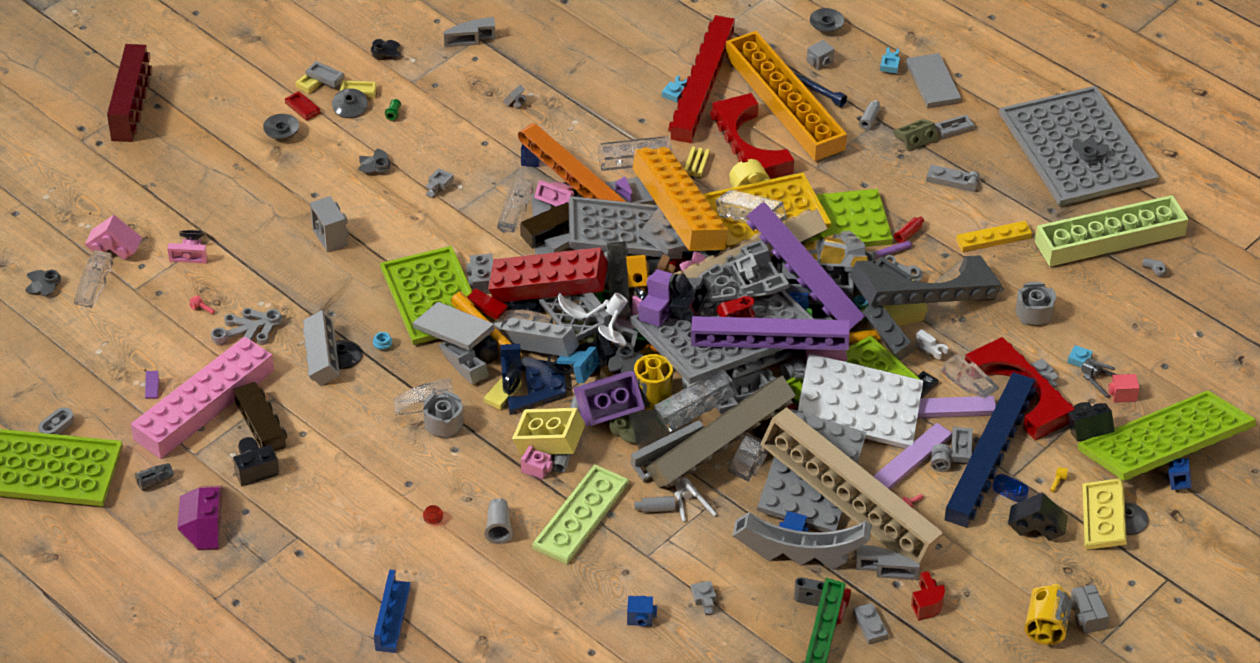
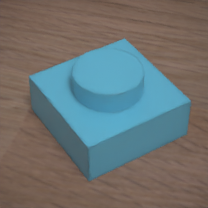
M1075 345L1068 357L1067 363L1082 368L1085 360L1092 358L1093 351Z

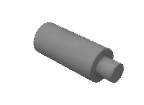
M874 100L868 104L859 121L861 128L865 130L871 128L880 111L879 101Z
M674 496L642 498L641 502H634L635 510H642V513L675 511Z

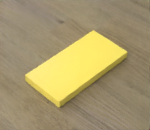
M1118 478L1082 484L1086 550L1126 545L1123 480Z

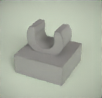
M520 84L503 102L507 107L513 102V106L518 109L521 103L524 104L527 101V98L521 95L525 89Z

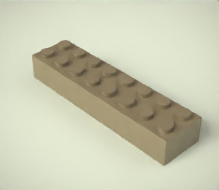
M778 377L645 468L658 487L664 485L666 488L673 486L682 480L680 476L683 477L686 474L692 473L697 469L696 465L699 466L702 463L708 462L713 458L712 454L715 455L728 448V442L731 444L734 441H738L745 436L744 432L752 431L761 425L760 422L776 414L775 410L778 411L792 403L790 399L796 395L784 377Z

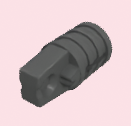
M167 463L135 473V478L139 488L143 490L172 477L174 473L171 465Z

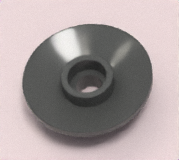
M822 8L811 14L810 24L819 31L833 32L843 26L844 17L837 10Z
M352 88L338 92L332 101L334 112L343 118L358 117L365 112L368 106L365 94L360 90Z
M275 114L265 120L263 130L271 138L286 139L298 132L299 122L292 115Z
M1125 502L1126 535L1138 534L1147 527L1148 516L1140 506Z

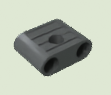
M803 577L797 578L795 580L794 600L799 603L818 606L824 582Z

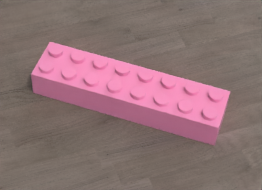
M243 337L132 422L133 440L162 459L235 402L234 388L252 382L258 384L274 371L272 354L248 338Z

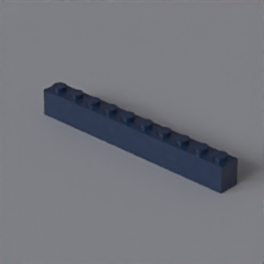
M1012 373L946 506L945 521L968 528L970 521L974 522L978 511L976 509L982 506L984 493L989 492L990 480L995 479L998 471L997 466L1002 465L1003 453L1008 452L1011 444L1010 439L1015 438L1017 433L1016 426L1021 425L1024 417L1023 412L1028 411L1029 400L1035 396L1037 389L1034 387L1035 379Z

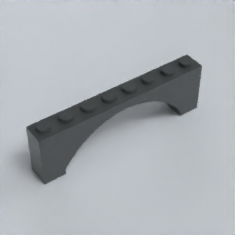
M981 255L965 256L959 268L961 274L953 280L942 283H924L909 280L875 265L873 261H856L850 274L851 279L870 306L995 299L1002 286Z

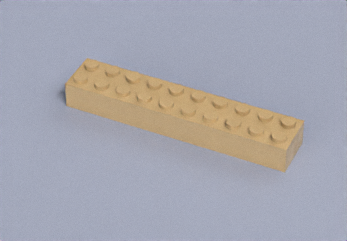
M807 209L800 213V215L793 216L783 222L801 244L828 229L818 209L814 211ZM757 233L752 238L745 239L732 248L728 247L720 251L715 257L714 255L707 257L699 265L695 263L684 271L680 270L674 274H681L683 272L687 278H698V275L715 264L722 265L727 262L726 257L729 255L735 257L741 253L740 248L759 241L761 234ZM768 243L766 246L769 249L770 258L775 257L771 252L773 248Z
M787 407L772 418L760 444L763 448L857 524L864 521L872 525L870 534L891 551L919 563L920 566L930 558L943 534L941 530Z

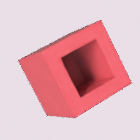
M1136 374L1113 375L1112 382L1108 384L1109 395H1112L1113 401H1137L1140 388Z

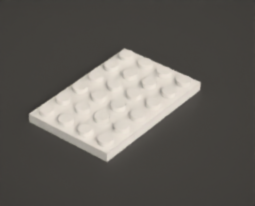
M809 353L797 411L867 432L865 439L907 448L913 445L923 381Z

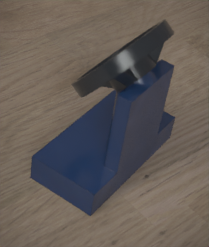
M520 344L500 345L503 392L508 395L514 393L521 380Z

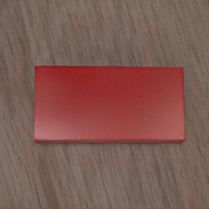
M300 91L285 98V104L306 121L321 113L320 108Z
M476 288L467 296L476 309L496 320L502 316L508 305Z

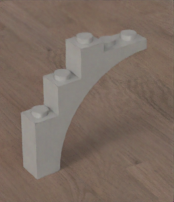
M748 512L735 520L733 537L768 561L779 557L783 553L799 565H803L816 558L834 570L847 562L848 553H851L854 549L866 544L870 540L872 525L864 521L853 527L838 531L803 532L773 525Z

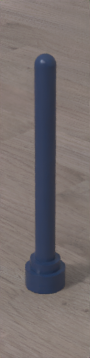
M794 73L806 87L832 99L834 105L842 108L846 104L848 98L846 94L842 92L834 93Z

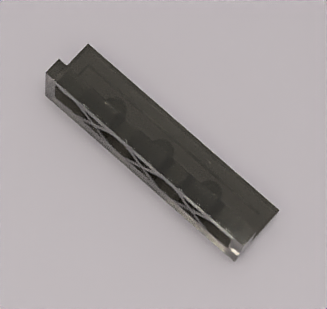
M626 241L607 243L610 300L615 293L624 296L628 302L618 317H625L627 321H631V289L628 283L626 256H629Z

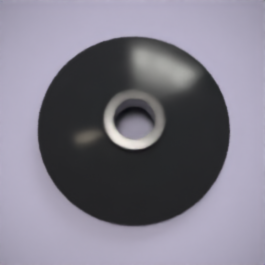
M350 340L336 341L339 369H348L355 366L362 357L359 345Z

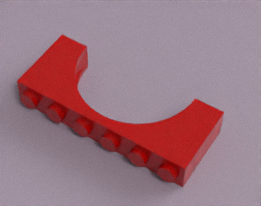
M752 93L712 103L711 119L716 122L719 132L723 133L726 143H729L732 153L736 154L739 162H749L748 159L759 161L770 179L794 173V158L788 149L764 150L756 148L743 141L738 135L737 131L740 126L758 117L759 103Z
M1003 337L965 354L964 368L974 379L989 375L1011 377L1013 372L1035 379L1034 387L1037 388L1035 394L1039 403L1034 410L1025 415L1023 429L1035 441L1070 424L1068 412L1075 410L1073 405L1068 403L1061 396L1060 392L1055 390L1048 380L1043 378L1036 368L1031 366L1024 356L1019 354L1012 344Z

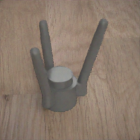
M1092 358L1086 359L1081 368V371L1085 373L1083 377L1089 380L1108 398L1109 394L1092 377H1098L1101 372L1111 377L1118 375L1106 370L1114 371L1115 367L1095 361Z

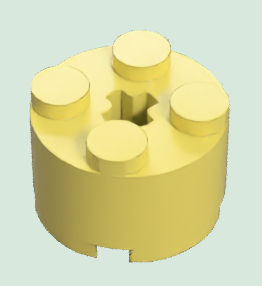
M748 159L749 162L745 163L739 162L729 173L732 187L770 180V177L761 163L755 159Z

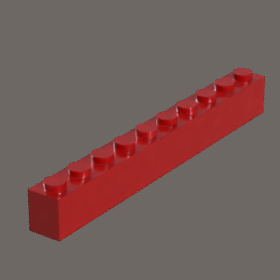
M715 15L713 21L709 22L708 32H705L704 43L700 45V54L696 55L695 65H692L691 76L687 78V87L683 88L682 99L679 98L678 110L674 111L673 122L670 121L668 132H671V140L692 143L726 55V41L731 40L735 28L734 18Z

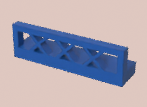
M391 569L388 572L376 623L374 643L375 651L396 653L411 582L396 581V572Z

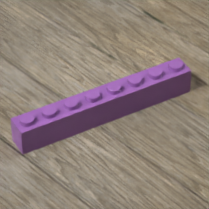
M764 201L746 216L748 219L747 225L753 231L756 229L761 234L759 238L765 245L769 243L773 248L771 252L778 260L780 258L786 263L784 267L790 274L794 272L798 276L797 282L803 288L807 287L811 291L810 297L816 303L819 301L824 306L822 310L828 317L832 315L835 320H849V330L865 317Z
M692 316L691 346L849 350V320Z

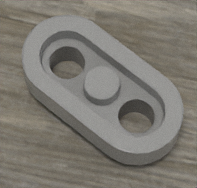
M64 407L54 411L40 422L38 426L39 433L60 434L73 423L72 410Z

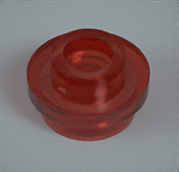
M430 505L423 512V519L428 524H437L443 519V511L436 505Z

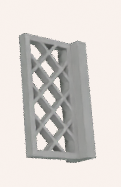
M593 293L563 296L570 301H580L579 306L585 311H589L588 313L601 305ZM558 296L538 298L539 303L557 325L581 330L580 333L576 334L577 341L599 331L598 327L600 325L608 327L611 321L610 314L603 307L589 318L580 320L584 321L583 325H575L579 319L570 316L564 310L562 314L554 313L556 309H562ZM555 299L554 303H547L545 301ZM564 319L572 320L570 324H563ZM589 321L598 322L593 326H588Z

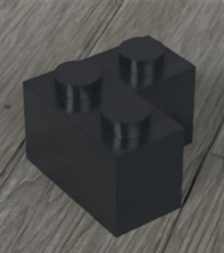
M1042 492L1012 505L1008 525L1020 536L1037 529L1050 541L1066 533L1068 515Z

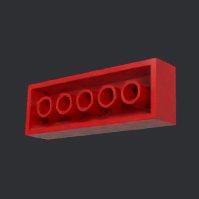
M601 247L494 259L488 290L492 297L500 302L556 297L559 293L562 296L603 292L608 261Z

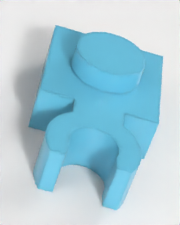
M887 47L886 55L882 56L880 71L888 73L898 72L900 63L899 49L892 53L890 48Z
M676 76L675 83L669 82L663 89L662 97L678 102L679 98L682 97L683 88L687 87V78L685 81H680V76Z

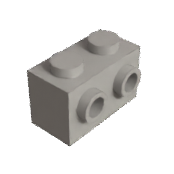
M492 254L470 255V263H467V274H471V276H468V283L473 290L476 288L485 294H491L488 287L493 265Z

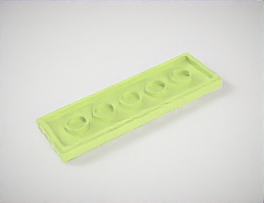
M594 464L532 543V549L568 565L629 485V479Z

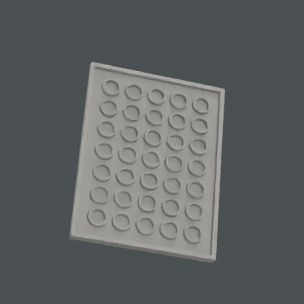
M1096 86L999 108V115L1059 206L1158 182L1159 176ZM1090 137H1093L1098 145H1109L1106 155L1099 156L1091 162L1082 160L1079 153L1073 149L1074 140L1084 142Z
M784 290L769 296L752 297L754 299L753 311L755 312V318L814 319ZM708 297L698 317H719L716 311L718 305L731 300L711 302ZM672 313L658 327L639 321V314L630 317L631 324L662 356L666 357L669 363L689 384L783 350L780 348L691 346L692 319H677L674 313Z

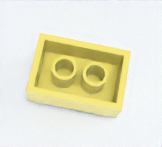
M577 408L527 409L522 414L512 440L521 455H524L529 445L533 446L534 450L546 454H574L585 427V422Z

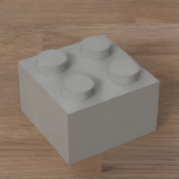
M331 196L311 202L312 230L326 252L348 246L347 238L349 233L346 228L348 220L346 215L341 213L338 203L334 202Z

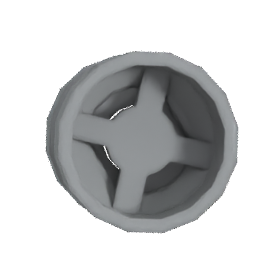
M795 357L790 363H784L780 366V373L786 381L794 377L795 367L806 368L801 358Z
M946 444L934 445L931 453L932 469L938 472L949 470L951 466V448Z

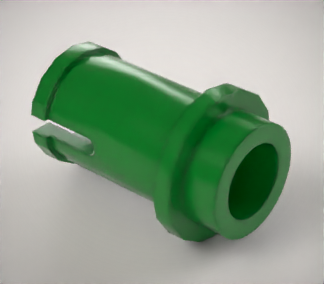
M391 100L389 107L385 110V116L388 120L393 121L398 118V111L401 107L400 100Z

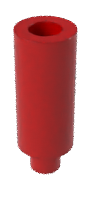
M921 216L912 218L894 233L895 240L898 243L906 242L923 227L924 218Z

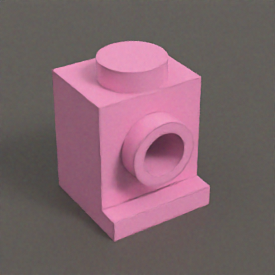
M529 445L521 458V472L544 479L547 472L550 473L552 470L553 461H551V455L534 450L533 446Z

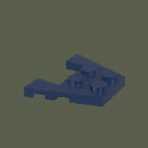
M523 357L521 360V371H525L528 395L508 397L509 415L516 414L517 410L523 408L525 410L532 409L533 405L539 403L544 405L565 398L566 386L564 375L552 371L545 360ZM554 366L555 368H557V369H559V370H561V371H564L563 368H560V367H558V366Z

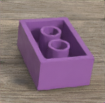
M626 371L573 388L585 426H592L645 409L634 371Z

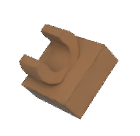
M663 254L655 271L659 269L673 274L676 267L667 264L670 257Z

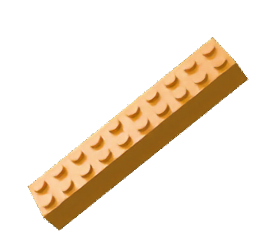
M757 31L726 41V58L814 161L846 150V132Z
M667 147L635 149L634 172L658 207H660L689 251L725 250L728 233L727 227L672 151Z

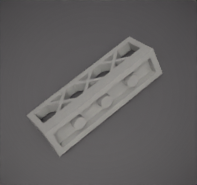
M698 420L632 453L631 466L641 480L644 482L652 477L649 472L644 474L640 467L650 465L654 460L656 461L704 427L703 424Z

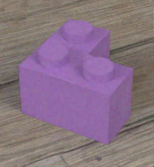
M657 269L648 277V296L639 303L637 309L639 321L660 327L673 313L669 307L675 296L669 285L672 273Z

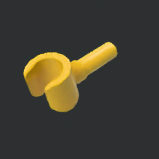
M1057 468L1054 482L1050 488L1051 492H1055L1060 479L1066 480L1068 468Z

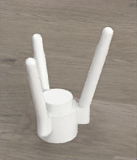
M682 478V480L676 483L677 491L675 496L683 522L686 521L682 497L685 499H690L693 496L697 497L713 516H717L716 512L698 493L688 478Z

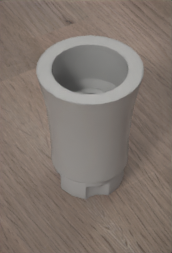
M502 498L490 501L487 525L484 532L485 538L495 544L506 543L513 537L510 508L508 507V502Z

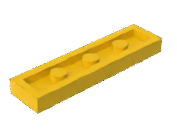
M1026 221L956 235V241L962 253L1032 238V232Z

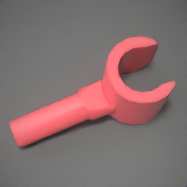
M199 295L189 299L191 302L189 305L193 310L201 307L214 314L215 310L205 305Z
M919 494L910 499L903 497L902 500L913 508L912 504L923 499V495Z

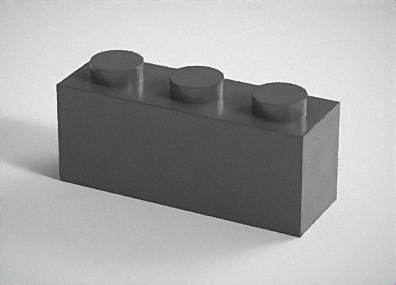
M869 306L862 311L866 321L899 361L914 352L911 341L883 306Z

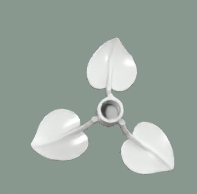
M561 293L558 295L559 304L562 309L570 316L579 320L589 318L607 306L606 311L612 315L608 327L600 325L598 330L606 339L622 347L626 345V341L621 333L613 330L612 327L614 326L616 330H618L619 326L632 330L635 328L631 322L617 318L628 302L624 296L615 293L610 301L606 299L603 304L590 313H586L581 306L564 298Z

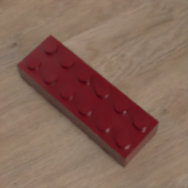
M125 44L107 112L111 141L133 142L134 135L138 133L137 123L141 121L140 111L144 109L143 99H146V87H149V76H152V65H149L151 55L150 52H147V45Z

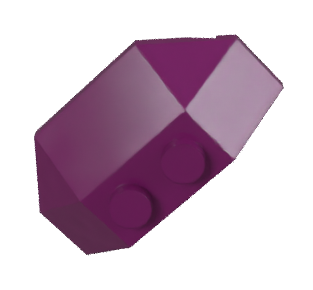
M203 485L180 496L177 528L197 550H219L223 485Z

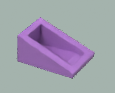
M624 176L615 182V191L632 202L633 193Z
M146 371L145 399H158L160 382L158 371Z

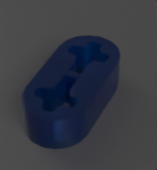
M998 474L994 477L992 486L993 490L998 494L1017 503L1028 499L1029 488L1024 483L1005 474Z

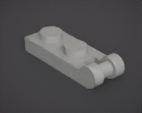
M930 165L926 182L975 191L980 174L976 171L968 173Z

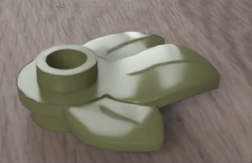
M634 414L614 418L609 423L612 434L634 444L637 442L636 435L646 434L648 429L644 423L637 421L638 416Z

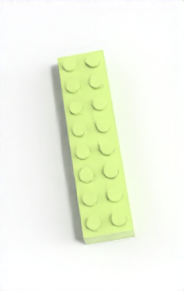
M1170 195L1038 225L1035 243L1050 267L1185 236L1189 219L1174 196Z

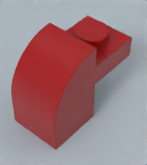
M929 571L920 574L919 587L921 590L912 592L911 607L918 621L935 617L943 608L945 587L944 585L937 586L936 580L932 579Z

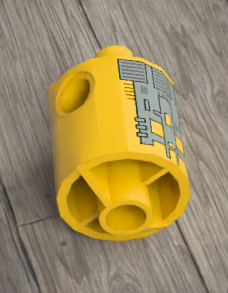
M649 354L642 356L636 361L634 372L645 410L654 412L656 409L662 408L665 402L672 401L673 366L666 357L661 355Z
M1052 584L1051 586H1041L1032 589L1024 631L1032 641L1038 644L1056 645L1065 639L1072 599L1063 590L1061 585Z

